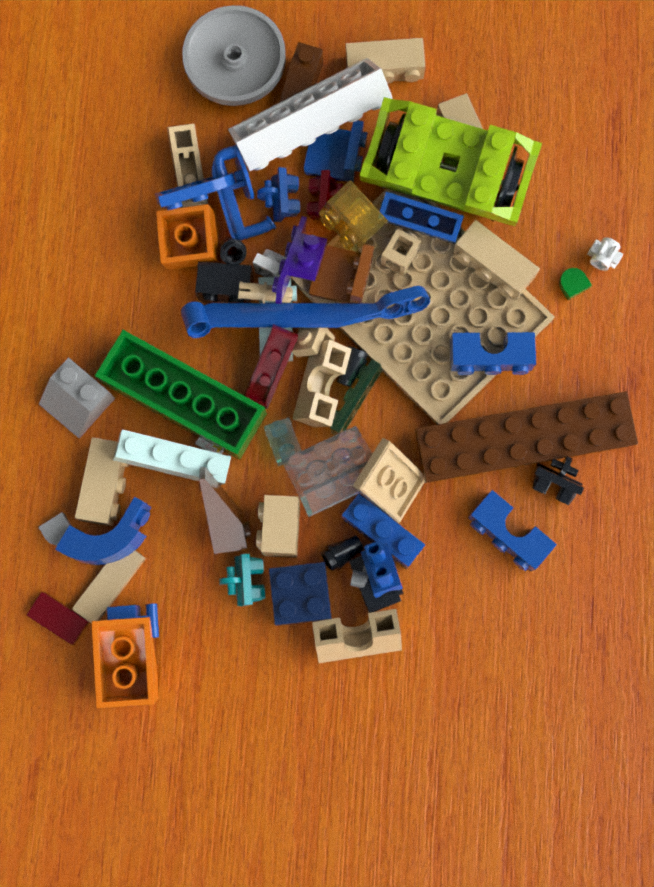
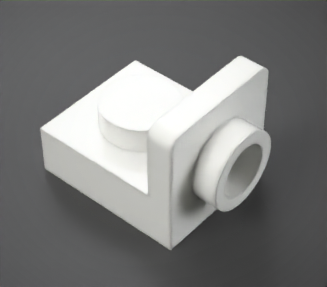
M266 249L263 255L257 253L253 260L255 273L263 277H280L281 259L286 258L269 249Z

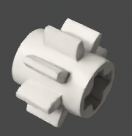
M604 237L601 242L597 239L594 241L587 255L592 257L590 263L595 268L607 271L609 267L615 269L623 253L618 252L620 249L618 242Z

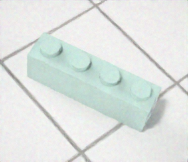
M122 429L113 460L199 481L200 467H206L217 482L223 485L226 481L231 456Z

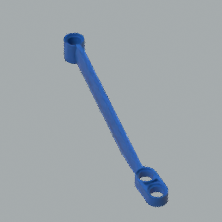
M414 286L385 294L376 303H210L203 305L195 301L187 303L182 307L181 316L188 335L192 338H201L207 335L211 328L215 327L272 328L274 324L281 328H338L375 318L394 319L424 310L430 304V298L423 286Z

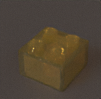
M351 180L328 200L319 212L323 225L329 230L333 229L340 236L339 241L346 249H352L355 252L388 222Z

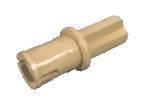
M240 281L239 290H249L250 292L239 291L238 299L261 300L265 304V301L276 302V293L272 292L273 285H267V282L255 284ZM287 287L282 303H291L293 296L291 287Z

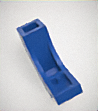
M134 497L118 525L103 535H88L69 525L55 550L79 562L90 565H105L119 561L133 553L147 537L138 530L147 523L150 517L149 511L152 507Z

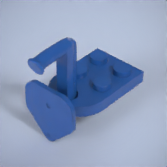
M237 145L223 148L217 152L212 164V177L155 193L158 205L160 207L165 206L167 210H172L183 206L181 201L190 199L193 203L208 199V193L217 191L230 236L239 241L276 229L274 222L269 216H266V219L262 222L246 227L243 225L233 190L242 187L243 193L248 199H254V192L247 168ZM234 158L237 171L227 173L224 161Z

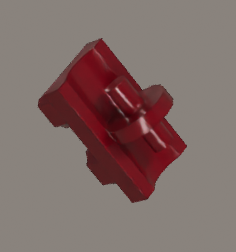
M321 170V177L309 179V192L312 196L319 195V201L308 202L307 215L311 219H322L326 225H334L335 210H342V204L350 201V193L343 191L344 185L337 183V180L330 176L329 170Z

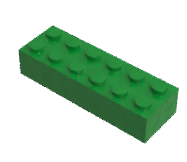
M122 330L95 374V377L103 385L239 460L267 415L266 409L262 405L125 330Z

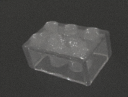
M354 426L282 460V463L308 517L360 493L353 487V484L373 453L358 428Z

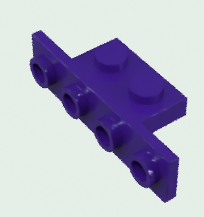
M304 216L301 217L299 225H294L291 234L292 242L287 243L285 250L286 259H281L280 277L275 276L272 292L276 293L277 304L282 303L291 276L315 281L326 249V238L305 234L307 217Z

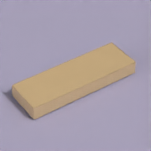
M135 550L119 561L105 564L72 609L91 624L92 621L100 620L106 613L107 607L112 605L146 558Z

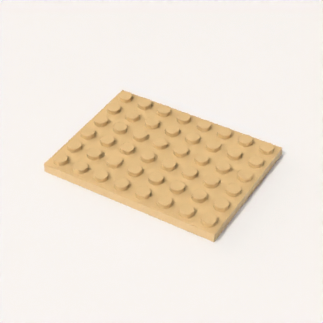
M386 189L327 245L359 253L362 252L363 244L374 246L373 259L362 303H376L385 294L414 286H423L430 298V304L420 312L394 319L375 318L338 328L361 351L367 353V356L436 425L448 423L496 376L486 375L485 371H474L472 375H458L457 371H451L450 338L452 333H480L482 348L488 353L497 354L504 350V338L507 332H535L536 337L554 320L555 316L526 289L516 301L513 298H506L498 291L496 285L490 281L482 280L477 275L475 269L469 265L461 264L453 253L455 244L465 233L461 227L456 242L453 244L378 220L386 192L440 208L434 202ZM397 228L402 231H411L421 240L420 248L404 276L381 265V256ZM404 250L397 251L403 254L404 256L406 255V252ZM298 277L291 278V281L313 303H340L310 296L309 289L312 280Z

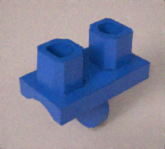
M279 167L277 169L278 174L272 176L271 180L264 181V188L257 191V198L265 201V207H273V222H282L285 217H296L301 210L299 200L288 199V193H296L298 191L299 177L287 174L286 168Z
M380 541L364 547L365 551H362L361 555L375 598L382 596L388 591L403 589L388 543L381 544Z

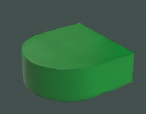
M578 268L567 269L559 280L560 289L567 300L590 289L592 286L586 274Z

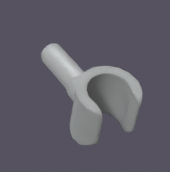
M365 565L362 572L353 570L351 586L363 588L366 585L368 574Z

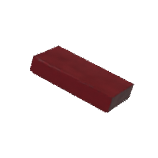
M45 592L40 593L26 615L71 645H75L89 623L81 615Z

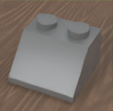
M68 357L50 377L39 405L80 439L115 398Z

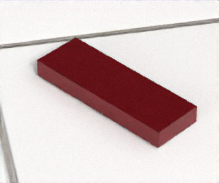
M273 324L245 391V397L268 409L296 344L298 334Z

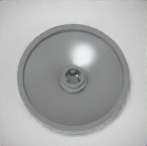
M225 6L206 13L192 25L183 44V64L190 83L202 96L223 105H245L263 98L277 85L285 69V43L280 30L265 14L245 6Z

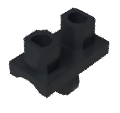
M566 456L563 462L553 458L550 466L558 469V472L540 463H537L534 469L536 475L532 488L546 494L551 482L561 486L555 498L566 505H570L576 495H581L584 490L583 483L566 476L567 473L576 477L579 471L570 466L572 458Z

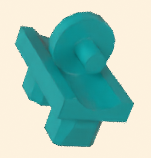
M250 554L235 556V567H226L227 578H220L219 585H227L228 595H237V606L252 605L253 602L265 599L264 585H251V575L263 574V559L250 557Z

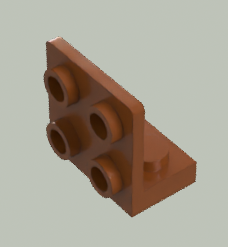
M363 244L362 252L359 253L326 245L316 279L311 282L309 295L340 303H362L373 259L374 246Z

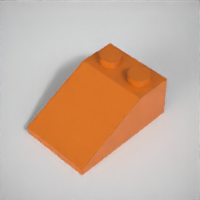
M150 617L92 621L96 708L155 704L159 699Z

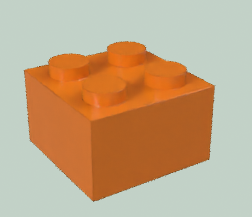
M209 204L156 211L160 259L164 267L168 270L198 267V261L220 263L216 217L214 210Z

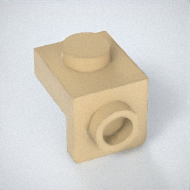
M299 328L297 333L299 336L292 353L296 357L318 355L322 341H334L335 336L328 328Z

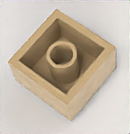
M264 495V502H259L258 519H260V522H263L262 530H257L256 547L261 550L264 556L297 558L300 518L299 497Z

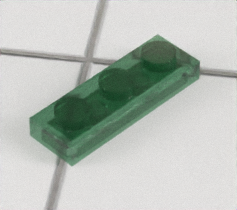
M372 359L368 366L363 365L357 375L359 381L354 388L350 387L343 398L345 404L340 411H335L333 423L330 427L331 433L336 437L342 438L382 373L380 363Z

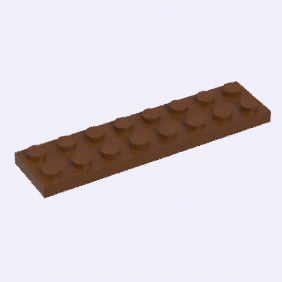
M627 391L415 429L425 483L553 460V458L557 460L566 456L573 457L638 444Z

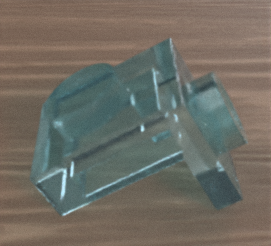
M290 418L277 420L264 427L278 466L304 457Z

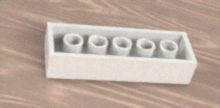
M366 58L228 130L235 145L238 146L250 171L254 169L261 170L269 164V161L277 157L284 158L290 155L292 150L300 145L308 146L315 142L316 137L324 133L331 134L340 128L339 126L345 122L357 121L363 117V113L371 109H380L384 97L390 99L393 97L382 69Z

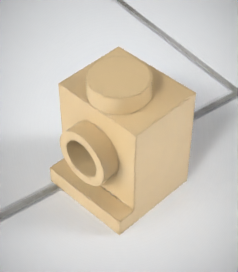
M397 228L381 256V265L404 276L420 248L421 240L411 231H402ZM404 250L406 252V255L404 256L403 254L397 251Z

